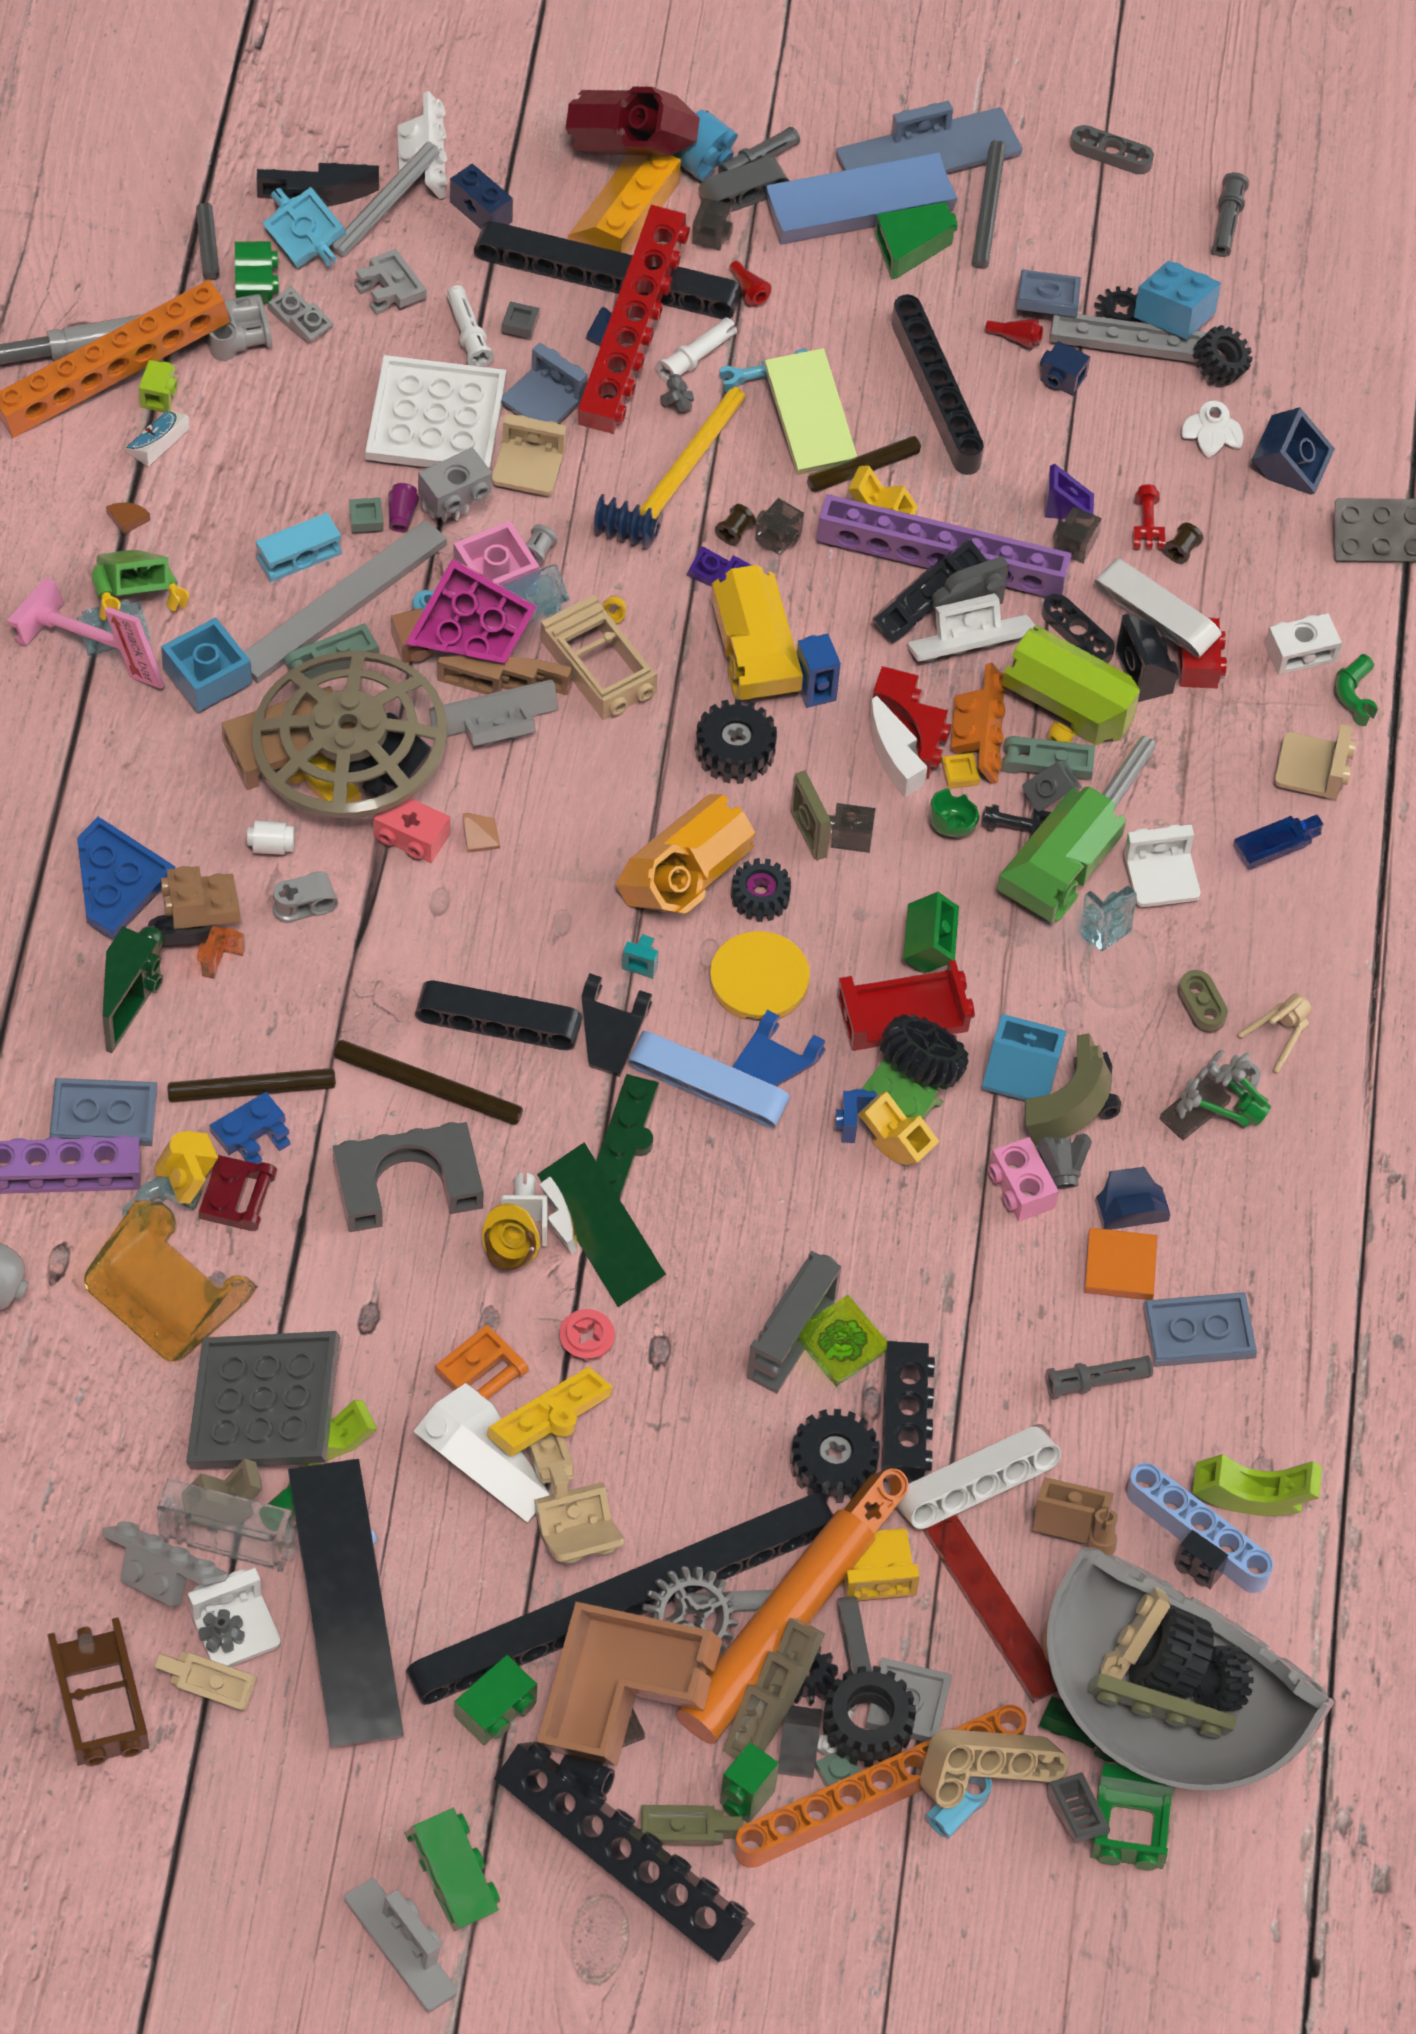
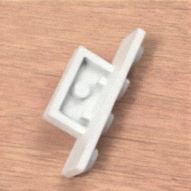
M427 91L423 93V115L398 125L399 171L426 142L433 143L438 147L440 154L425 170V183L439 199L446 197V185L448 183L445 174L447 155L444 150L446 132L443 116H445V108L439 99L436 100Z
M994 593L935 607L937 635L908 642V648L917 661H933L937 657L944 655L963 654L967 650L974 648L993 647L1000 642L1021 640L1027 630L1033 629L1035 624L1028 615L1001 620L999 598Z

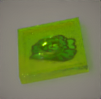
M846 1295L810 1319L797 1338L798 1342L836 1387L884 1355L887 1345L885 1337L849 1295Z

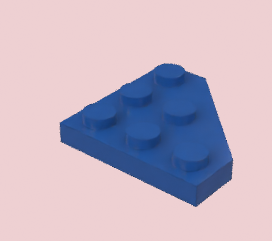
M97 816L77 837L86 919L88 924L113 940L122 926L125 927L162 888L161 878L167 877L166 869H175V866Z

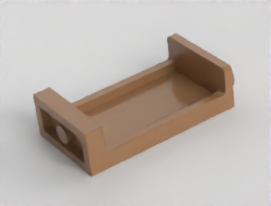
M331 686L322 688L328 694L333 693ZM306 694L296 705L292 716L310 715L318 702ZM288 700L267 707L263 719L282 717ZM256 711L222 722L223 743L246 790L259 787L258 775H261L256 765L252 747V725ZM352 721L342 723L340 728L351 730L356 725ZM309 727L290 728L291 740L299 752L311 742ZM280 729L261 732L263 751L269 765L273 770L283 767L290 758L282 746Z

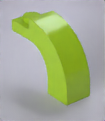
M1220 1454L1196 1462L1192 1493L1214 1506L1233 1512L1258 1516L1295 1514L1301 1512L1302 1503L1319 1498L1322 1466L1311 1461L1280 1471H1260L1244 1467L1224 1454Z

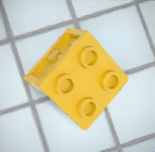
M907 1529L876 1531L873 1544L854 1568L847 1570L846 1578L843 1580L845 1597L856 1596L857 1600L860 1601L917 1595L920 1574L918 1564L912 1563Z

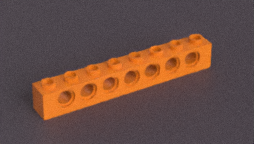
M209 279L0 390L1 421L14 438L147 367L149 360L158 361L230 322L224 299Z

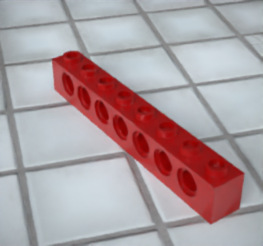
M651 204L578 407V425L614 434L617 424H623L627 411V406H624L626 398H632L636 386V380H633L636 371L641 372L644 365L645 354H642L645 346L650 347L654 336L653 322L654 320H660L663 310V303H661L663 294L668 295L671 289L672 269H678L681 259L680 246L681 244L686 245L689 238L690 227L686 226V213ZM658 242H667V244H658ZM650 267H658L659 269L651 270V269H648V268H650ZM642 292L650 293L649 295H640ZM631 318H640L641 320H639V321H632V320H630V319H631ZM624 343L632 344L628 347L621 346ZM614 369L623 370L622 372L618 373L612 372V370ZM604 395L614 396L609 399L603 398Z

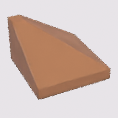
M463 813V829L468 852L500 848L495 818Z

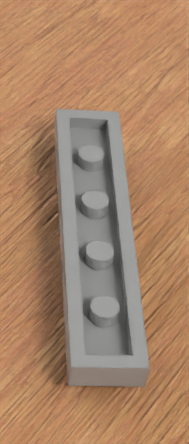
M1054 314L1050 342L1057 343L1059 341L1068 345L1197 362L1199 359H1193V353L1196 352L1193 348L1206 332L1195 331L1188 339H1185L1151 324L1077 314V317Z

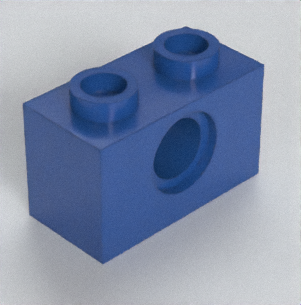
M829 634L811 635L798 640L797 656L803 674L802 691L799 692L806 708L836 701L841 663Z

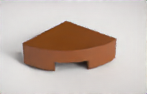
M121 502L106 506L108 516L123 534L150 521V513L137 504Z

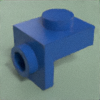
M865 1089L843 1091L841 1109H836L835 1130H841L842 1143H855L857 1114L877 1096V1092Z

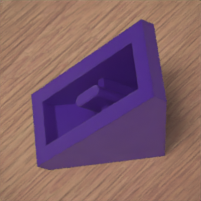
M1056 464L1050 465L1045 492V518L1092 520L1094 514V493Z

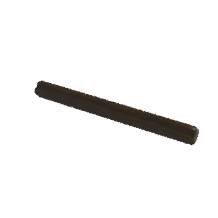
M339 1040L335 1046L334 1057L336 1059L513 1125L518 1124L522 1117L523 1107L345 1040Z

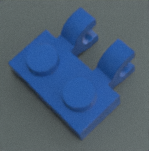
M267 1092L209 1125L211 1134L228 1155L238 1150L247 1162L256 1164L262 1162V1157L258 1154L261 1151V1147L255 1140L264 1134L268 1135L279 1151L291 1145L290 1140L286 1136L289 1134V1129L284 1124L286 1122L285 1114Z

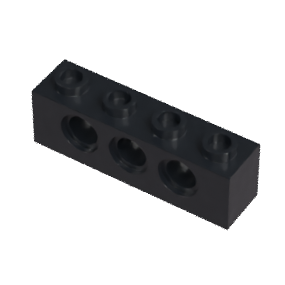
M887 1341L884 1359L881 1471L892 1468L898 1469L905 1474L908 1483H912L924 1477L925 1471L932 1470L933 1452L932 1450H926V1440H932L933 1419H927V1408L933 1409L934 1388L928 1387V1377L934 1378L935 1357H929V1343ZM909 1378L913 1379L917 1383L907 1384L902 1380ZM909 1409L914 1411L916 1414L906 1415L901 1411ZM911 1441L915 1445L907 1447L902 1445L900 1442Z

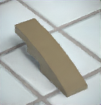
M789 1618L777 1651L768 1652L757 1683L748 1684L723 1748L724 1752L737 1758L749 1742L765 1751L783 1722L785 1715H787L813 1664L824 1638V1632L798 1618Z

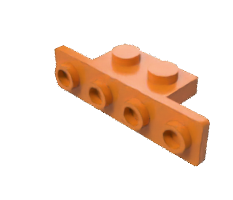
M992 662L985 665L984 689L955 695L951 749L956 755L979 750L978 767L991 784L998 782L999 770L1002 768L1000 746L1004 740L1002 717L1005 716L1006 712L1004 691L1007 690V687L1002 685L1004 674Z

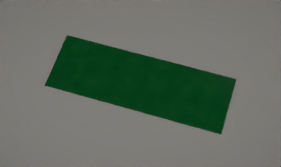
M585 1142L537 1174L541 1182L551 1176L558 1186L572 1216L577 1241L617 1307L666 1275Z

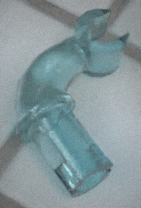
M168 1177L149 1180L139 1188L133 1201L123 1207V1223L125 1225L128 1216L139 1214L136 1221V1230L143 1227L146 1222L145 1209L155 1199H161V1201L168 1199L191 1210H195L200 1201L202 1191H198L190 1204L179 1203Z

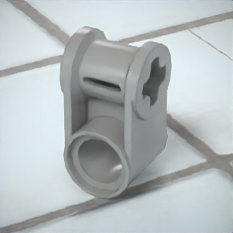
M317 871L306 876L279 882L274 887L273 897L275 902L272 910L273 915L280 922L292 923L311 916L330 913L338 906L339 902L328 874L323 871ZM284 889H286V895H285V896H283V890H284Z

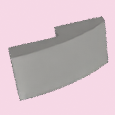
M292 286L268 303L267 308L286 327L309 343L334 325L314 302L309 305Z

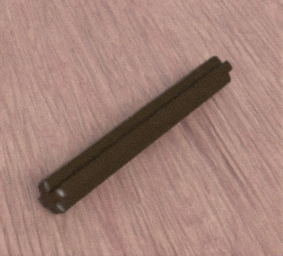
M333 1068L175 1081L168 1083L167 1090L169 1101L177 1102L256 1095L265 1092L279 1093L335 1087L336 1079Z

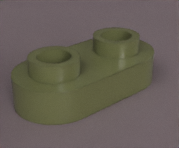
M1200 970L1186 972L1180 981L1179 995L1193 1021L1204 1031L1212 1032L1221 1029L1226 1022L1228 1009L1213 980L1207 973ZM1191 989H1197L1200 993H1193ZM1206 1015H1210V1016L1214 1017V1019H1209V1018H1206L1205 1016H1206Z

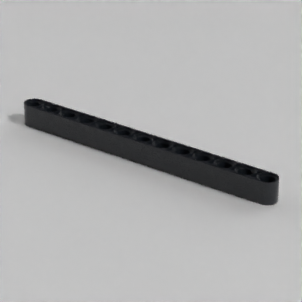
M821 1493L808 1495L425 1656L409 1665L406 1673L421 1704L435 1703L470 1688L506 1655L520 1667L562 1649L576 1602L643 1615L648 1612L642 1609L643 1604L653 1605L655 1599L647 1596L648 1590L657 1593L661 1591L655 1583L658 1578L669 1584L667 1578L668 1571H674L680 1579L679 1571L681 1567H688L691 1576L696 1566L703 1569V1578L709 1571L716 1573L713 1583L715 1584L721 1579H728L810 1544L833 1516V1513ZM697 1585L684 1587L686 1593H695L704 1589ZM674 1594L669 1598L667 1604L675 1601L673 1598L675 1597Z

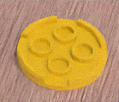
M766 931L746 932L727 940L715 953L710 969L711 989L715 998L727 1011L743 1019H746V1017L762 1019L767 1010L779 1015V1018L790 1014L803 1002L810 979L809 965L803 952L789 939Z

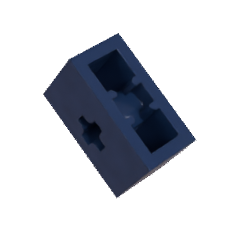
M473 163L450 178V203L480 229L488 221L507 225L513 222V198Z

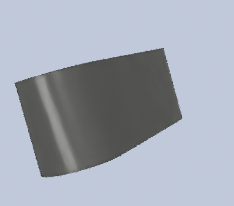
M765 157L706 178L699 186V193L715 216H721L767 200L766 185L787 182L789 179L774 157Z

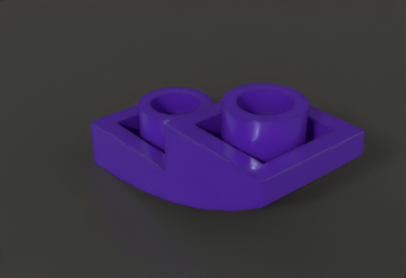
M702 546L686 575L712 587V583L718 578L720 583L727 579L725 573L729 570L752 565L735 555L729 561Z

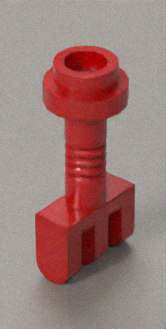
M1151 484L1139 486L1138 491L1135 493V502L1142 505V526L1133 527V549H1140V538H1145V549L1152 550L1153 539H1157L1158 550H1164L1165 527H1155L1154 505L1160 501V493L1156 486Z

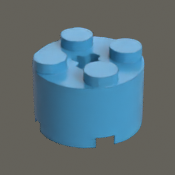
M699 110L695 113L700 117L697 142L672 154V156L681 159V166L702 182L714 174L715 168L720 163H724L733 157L734 152L731 148L738 137V134L707 110Z

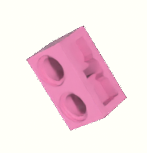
M1030 1137L992 1151L991 1162L988 1165L989 1175L993 1183L1000 1185L1003 1191L1004 1204L1008 1211L1013 1210L1018 1221L1056 1207L1059 1191ZM1014 1164L1019 1166L1020 1168L1015 1169L1009 1167L1008 1165ZM1022 1192H1031L1034 1196H1027Z

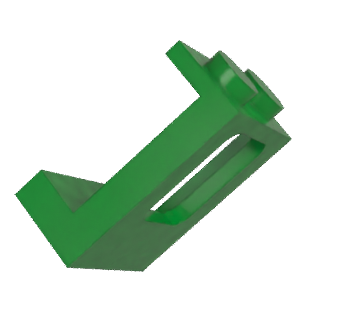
M1103 1763L1099 1777L1097 1803L1108 1825L1110 1823L1111 1810L1115 1807L1146 1811L1151 1813L1154 1818L1151 1845L1108 1839V1833L1094 1837L1092 1839L1090 1858L1099 1859L1100 1862L1108 1865L1120 1863L1133 1864L1137 1868L1147 1871L1157 1868L1163 1869L1168 1855V1848L1166 1847L1174 1787L1148 1779L1125 1766Z

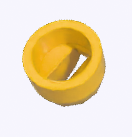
M617 595L609 596L602 603V607L615 624L624 619L627 606L622 598ZM613 604L618 605L613 613L609 611Z
M1057 721L1052 723L1047 734L1048 740L1071 743L1076 735L1073 730Z

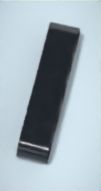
M435 980L423 983L415 1010V1016L420 1021L430 1025L558 1050H571L575 1047L582 1020V1014L572 1007Z

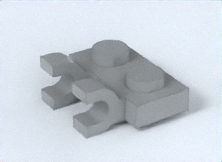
M397 249L370 258L369 267L356 270L355 274L360 281L355 282L354 287L360 295L370 291L379 281L384 287L371 291V296L375 301L370 303V308L375 315L385 312L394 302L399 308L426 298L427 289Z

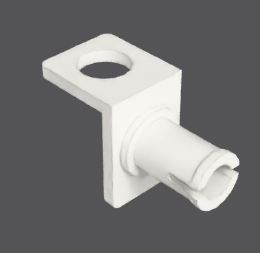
M520 1173L514 1177V1195H502L501 1204L510 1203L518 1205L529 1213L533 1221H542V1246H547V1195H535V1177L527 1173L526 1184H523V1173Z

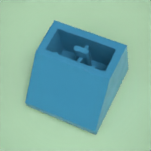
M1001 1014L982 1089L1024 1101L1028 1098L1049 1095L1063 1052L1067 1031Z

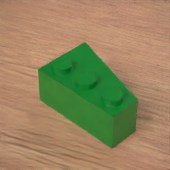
M453 1807L413 1825L404 1832L408 1842L414 1840L422 1858L419 1860V1864L423 1872H428L435 1888L434 1894L453 1932L499 1911L497 1903L500 1902V1896L493 1882L487 1883L481 1870L485 1868L483 1857L477 1847L472 1849L466 1835L470 1834V1829L462 1813L457 1815Z

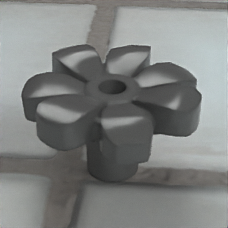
M673 374L667 380V386L670 390L661 395V402L665 407L675 403L679 411H685L686 413L692 409L691 401L694 400L692 391H686L688 386L681 376Z
M220 1609L217 1617L212 1613H207L203 1617V1623L206 1627L199 1629V1639L203 1642L207 1641L206 1649L208 1651L216 1653L221 1646L224 1653H229L234 1650L233 1642L236 1644L243 1643L245 1633L239 1630L243 1626V1620L239 1615H235L230 1619L229 1610Z

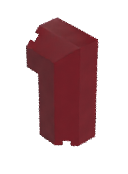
M633 86L630 90H581L578 94L581 96L578 99H573L568 105L566 131L568 135L574 136L576 142H571L574 150L586 154L670 156L697 142L700 117L678 96L654 87Z

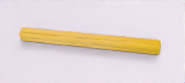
M733 387L723 397L640 508L641 515H644L648 508H652L653 518L658 516L745 400V393L739 387Z

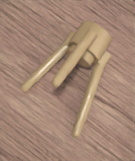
M1294 993L1284 1003L1281 1002L1272 1011L1240 1031L1237 1036L1238 1038H1243L1268 1021L1270 1024L1280 1021L1282 1025L1288 1028L1295 1026L1294 1032L1273 1069V1072L1277 1074L1286 1062L1300 1034L1309 1025L1306 1017L1312 1011L1311 1005L1305 997Z

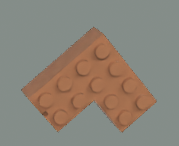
M576 1602L537 1742L554 1753L617 1766L636 1696L704 1711L712 1679L707 1675V1671H715L722 1640L711 1630Z

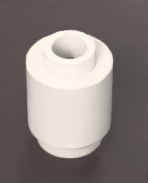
M255 820L254 827H248L247 846L253 847V853L285 855V852L294 851L295 826H287V822Z

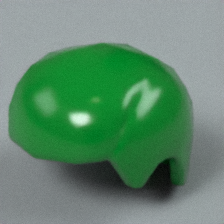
M949 788L934 793L930 801L929 813L931 825L937 832L949 837H962L975 830L979 821V812L977 806L968 800L966 794L955 797L951 794Z

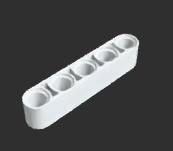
M1116 558L1095 579V584L1106 596L1138 618L1153 624L1157 631L1197 658H1200L1222 635L1220 629L1209 618L1120 558Z
M1039 1427L1027 1428L909 1483L906 1495L896 1508L915 1528H928L1049 1471L1059 1462L1061 1450Z

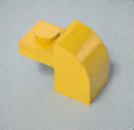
M859 466L848 487V491L854 500L912 515H915L918 508L905 486L883 487L870 466Z
M887 1091L879 1093L858 1113L875 1136L872 1143L885 1156L899 1164L918 1163L940 1142L920 1115L907 1118Z
M181 1131L174 1134L155 1163L156 1176L168 1177L179 1203L190 1204L206 1181L205 1177L218 1159L208 1133Z

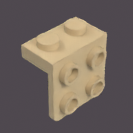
M506 413L503 421V443L492 475V483L496 486L544 496L551 495L554 491L566 451L567 426L552 421L547 422L523 415Z
M1340 724L1336 742L1292 732L1286 733L1275 776V785L1285 789L1337 800L1341 784L1347 785L1350 776L1351 766L1345 764L1347 758L1353 759L1357 740L1351 739L1353 726Z
M602 1482L569 1490V1495L554 1498L553 1495L534 1499L541 1539L556 1561L574 1563L581 1560L582 1556L593 1553L608 1554L615 1551L616 1547L624 1545V1537L611 1519L606 1488Z

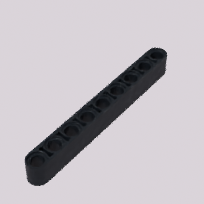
M488 221L483 224L473 249L479 259L489 263L616 294L620 292L633 256L495 221ZM679 266L677 270L672 269L670 274L672 285L669 294H663L661 300L663 305L718 319H730L733 317L742 293V287L739 283L732 279ZM650 267V268H648V269L656 270V269H659V268H658V267ZM642 292V293H640V295H649V294H650V293H647V292Z

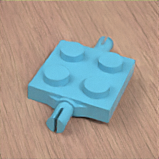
M310 187L299 196L289 199L281 188L276 189L279 196L273 191L271 197L280 207L275 214L263 222V225L294 265L300 268L317 255L322 258L327 266L332 265L329 258L335 263L337 257L328 247L347 232L316 192Z

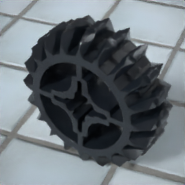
M902 1014L900 1017H894L881 1035L882 1038L879 1042L881 1047L879 1050L884 1054L883 1058L891 1063L892 1069L900 1071L901 1076L910 1078L911 1082L916 1081L920 1083L922 1087L928 1085L935 1090L938 1088L947 1090L948 1087H954L956 1082H959L967 1069L966 1066L969 1062L967 1057L969 1054L964 1049L965 1045L957 1041V1036L950 1034L947 1028H942L937 1022L928 1021L926 1017L921 1019L915 1014H911V1016Z

